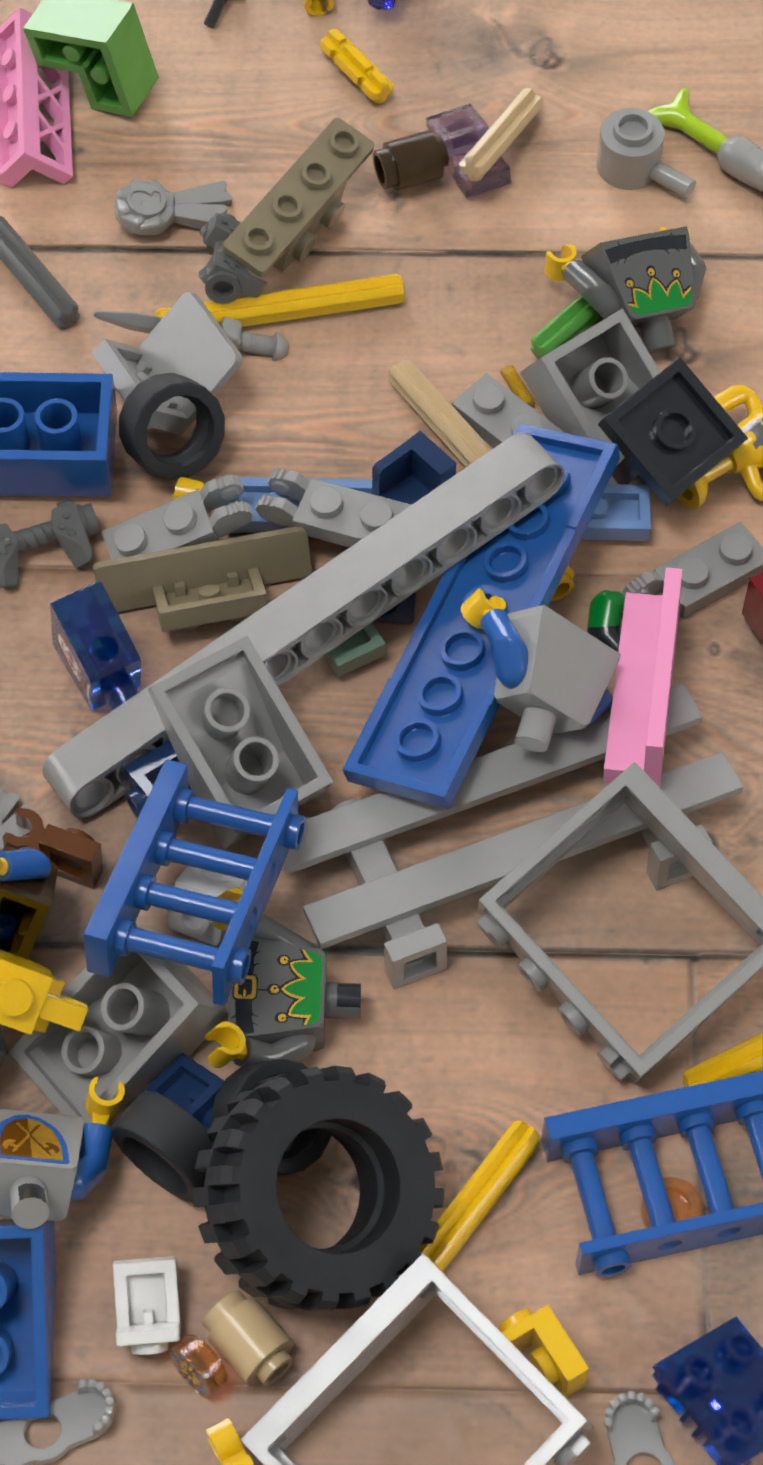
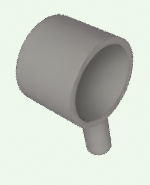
M625 108L617 110L605 118L601 125L597 156V170L605 182L619 189L635 190L646 187L655 181L686 199L692 194L696 186L695 180L661 162L665 132L662 123L656 116L642 109Z

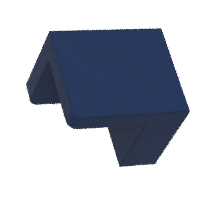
M418 431L374 464L372 467V494L412 505L456 475L457 463L423 432Z

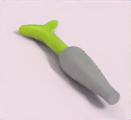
M688 88L680 90L672 104L655 107L647 111L656 116L663 126L685 132L718 154L719 165L726 173L742 183L763 192V149L746 137L733 136L728 138L694 116L689 107Z

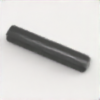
M0 216V259L57 327L63 329L67 328L71 323H76L80 317L77 303L8 221Z

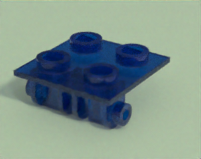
M737 1316L659 1361L652 1367L655 1371L652 1377L659 1384L655 1391L665 1397L678 1415L686 1410L679 1419L680 1423L683 1426L692 1421L697 1424L698 1427L691 1434V1437L695 1441L705 1436L708 1438L702 1446L715 1461L716 1465H751V1459L763 1452V1348Z

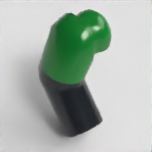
M604 590L599 592L590 602L587 633L618 652L621 635L619 627L620 621L623 618L622 611H624L625 596L618 591Z

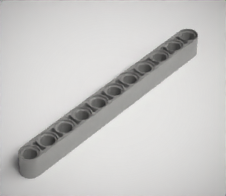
M518 433L511 436L60 746L45 761L42 770L44 778L75 817L84 818L96 814L124 795L125 792L131 790L124 766L170 741L148 691L150 686L248 635L278 687L549 500L563 484L565 478L564 468L530 434Z

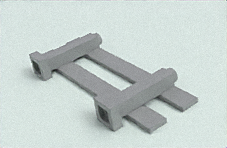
M684 683L671 687L666 736L701 724L703 721V716ZM611 707L584 729L552 734L548 749L545 752H534L513 744L474 758L450 809L383 791L361 800L350 799L343 801L330 811L306 819L305 832L299 849H290L284 862L283 868L286 875L345 854L359 883L357 887L303 906V912L320 949L380 928L386 940L384 943L385 972L393 989L447 970V940L439 924L436 923L424 927L418 913L496 885L590 801L397 871L383 839L602 760L604 764ZM724 752L662 774L660 789L684 814L741 794L743 792V785ZM625 803L559 860L561 861L640 831L650 848L647 874L656 890L694 877ZM702 824L696 826L712 843Z

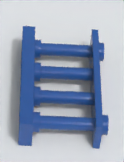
M165 759L83 934L87 972L110 977L120 955L128 956L130 951L212 971L213 1003L225 1006L234 983L242 985L246 979L251 961V950L249 947L289 850H298L302 843L306 827V817L298 815V790L286 789L276 815L196 797L195 790L189 789L188 765ZM192 819L263 836L266 839L258 858L176 839V831L180 823L187 824ZM173 862L248 881L238 903L157 883L156 875L160 866L168 867ZM153 906L229 926L220 947L217 948L136 928L135 921L140 910L148 911Z
M763 1071L544 1118L541 1142L546 1160L550 1162L563 1159L565 1163L571 1164L592 1237L590 1241L579 1243L575 1262L578 1275L595 1272L597 1277L615 1276L629 1270L632 1266L631 1263L763 1234V1202L734 1208L711 1134L716 1125L738 1121L739 1125L746 1126L763 1179ZM680 1133L682 1138H688L711 1214L675 1221L653 1144L657 1141V1138ZM622 1146L623 1150L630 1151L651 1227L616 1235L594 1157L601 1150Z

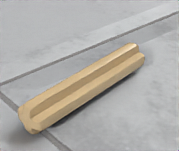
M532 88L523 89L459 163L460 172L467 174L470 181H480L543 107L542 96L535 95Z
M403 359L390 368L389 382L465 467L492 450L411 360Z

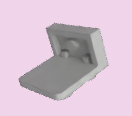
M185 292L179 297L138 348L103 339L92 353L104 370L103 374H113L114 388L124 400L140 382L153 375L176 373L188 377L206 387L216 396L242 363L240 352L198 295L190 292ZM173 397L162 403L152 414L147 430L155 428L183 435L196 419V408L187 398Z

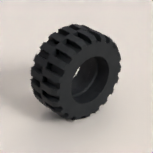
M334 1065L319 1069L316 1066L272 1076L255 1083L253 1090L240 1092L227 1104L228 1116L214 1119L206 1133L207 1137L214 1141L211 1149L198 1152L195 1170L204 1172L205 1178L204 1187L193 1188L194 1207L205 1206L208 1222L198 1225L204 1244H218L221 1252L215 1256L214 1261L225 1275L238 1274L241 1277L238 1281L240 1289L252 1297H268L269 1305L285 1309H352L369 1304L371 1297H381L399 1278L398 1275H402L422 1255L418 1251L420 1244H432L434 1242L439 1224L431 1221L433 1208H443L445 1189L435 1188L434 1171L443 1170L439 1152L429 1153L425 1140L432 1136V1132L424 1118L412 1120L407 1114L412 1108V1102L400 1091L383 1093L386 1088L385 1080L371 1073L355 1075L351 1067ZM309 1129H319L326 1132L345 1148L355 1165L360 1186L359 1205L352 1225L340 1241L334 1246L325 1249L312 1248L293 1233L281 1213L277 1199L276 1180L281 1158L290 1142L300 1132Z

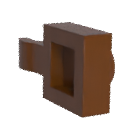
M18 808L15 813L17 825L29 829L31 832L23 837L5 832L2 837L3 846H10L16 849L22 847L36 848L59 867L57 876L94 889L103 872L101 843L96 842L89 834L79 829L68 828L64 830L48 824L45 829L41 817L35 811Z

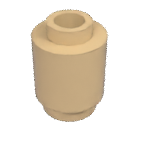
M234 1291L221 1299L203 1320V1326L210 1333L208 1336L210 1344L248 1386H252L260 1381L265 1386L274 1383L293 1363V1359L289 1354L294 1347V1341L254 1297L246 1298L241 1291Z

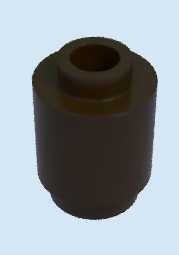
M430 130L384 142L381 149L373 151V164L382 188L394 187L395 190L399 191L442 178L444 167L449 165V155L444 140L441 137L435 138Z

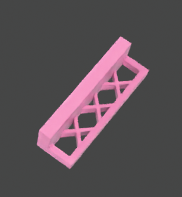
M21 7L0 26V182L13 188L33 169L51 179L66 184L73 177L69 74L65 70L37 65L23 27L33 14ZM37 69H42L53 84V89L49 90L39 76ZM40 104L44 106L54 120V126L51 127L39 111ZM41 141H44L55 156V160L40 154Z
M666 568L663 595L626 592L618 651L621 656L616 667L603 782L611 783L631 764L636 762L659 788L661 786L680 612L682 569Z

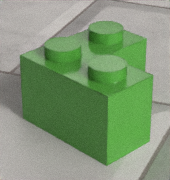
M43 0L23 27L37 65L78 73L93 110L133 117L159 78L134 3L118 0Z

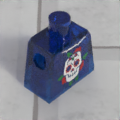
M101 580L51 602L52 644L91 709H98L108 704L111 711H113L139 693L137 689L141 687L140 656Z

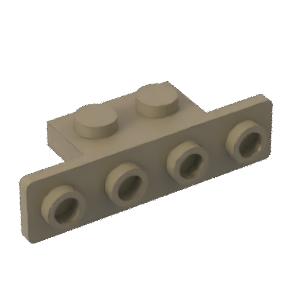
M334 118L224 241L223 252L258 277H263L272 266L283 272L295 258L299 261L304 260L317 241L316 233L323 226L330 229L340 218L346 205L341 201L346 183L371 155L375 143L342 119Z
M294 526L97 562L94 564L93 570L102 613L109 614L155 605L161 630L166 632L171 630L191 631L203 624L225 620L244 621L268 604L264 585L307 577L312 574L307 531L303 527Z

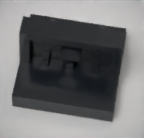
M681 357L607 414L597 424L612 443L618 445V450L625 457L616 466L612 474L619 485H629L639 478L644 485L648 484L665 506H668L748 439Z

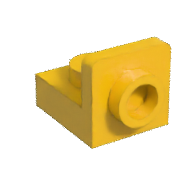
M549 1305L544 1306L533 1314L529 1308L522 1309L499 1325L498 1329L520 1352L532 1346L534 1350L528 1354L531 1363L552 1384L555 1383L565 1398L586 1386L589 1367ZM495 1355L499 1363L502 1364L503 1362Z

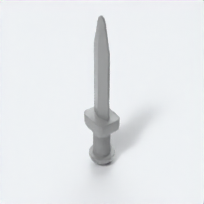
M95 311L93 314L99 320L129 330L149 334L163 318L137 312ZM222 318L220 326L238 351L271 356L272 361L281 360L287 355L289 349L288 341L281 333L275 332L273 337L242 331L240 321L233 318Z

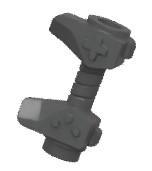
M216 213L210 219L209 224L204 225L200 229L203 243L206 244L208 251L213 256L207 265L199 271V277L205 284L206 295L209 299L220 304L235 301L240 294L254 298L259 297L267 282L252 275L239 262L223 252L224 241L241 223L228 213Z
M68 499L57 503V508L51 510V521L20 529L19 531L12 532L6 523L0 524V587L14 588L18 586V552L28 550L29 548L32 549L39 545L42 546L49 542L57 541L75 568L88 564L93 556L89 539H91V536L100 534L98 520L92 504L89 503L81 506Z

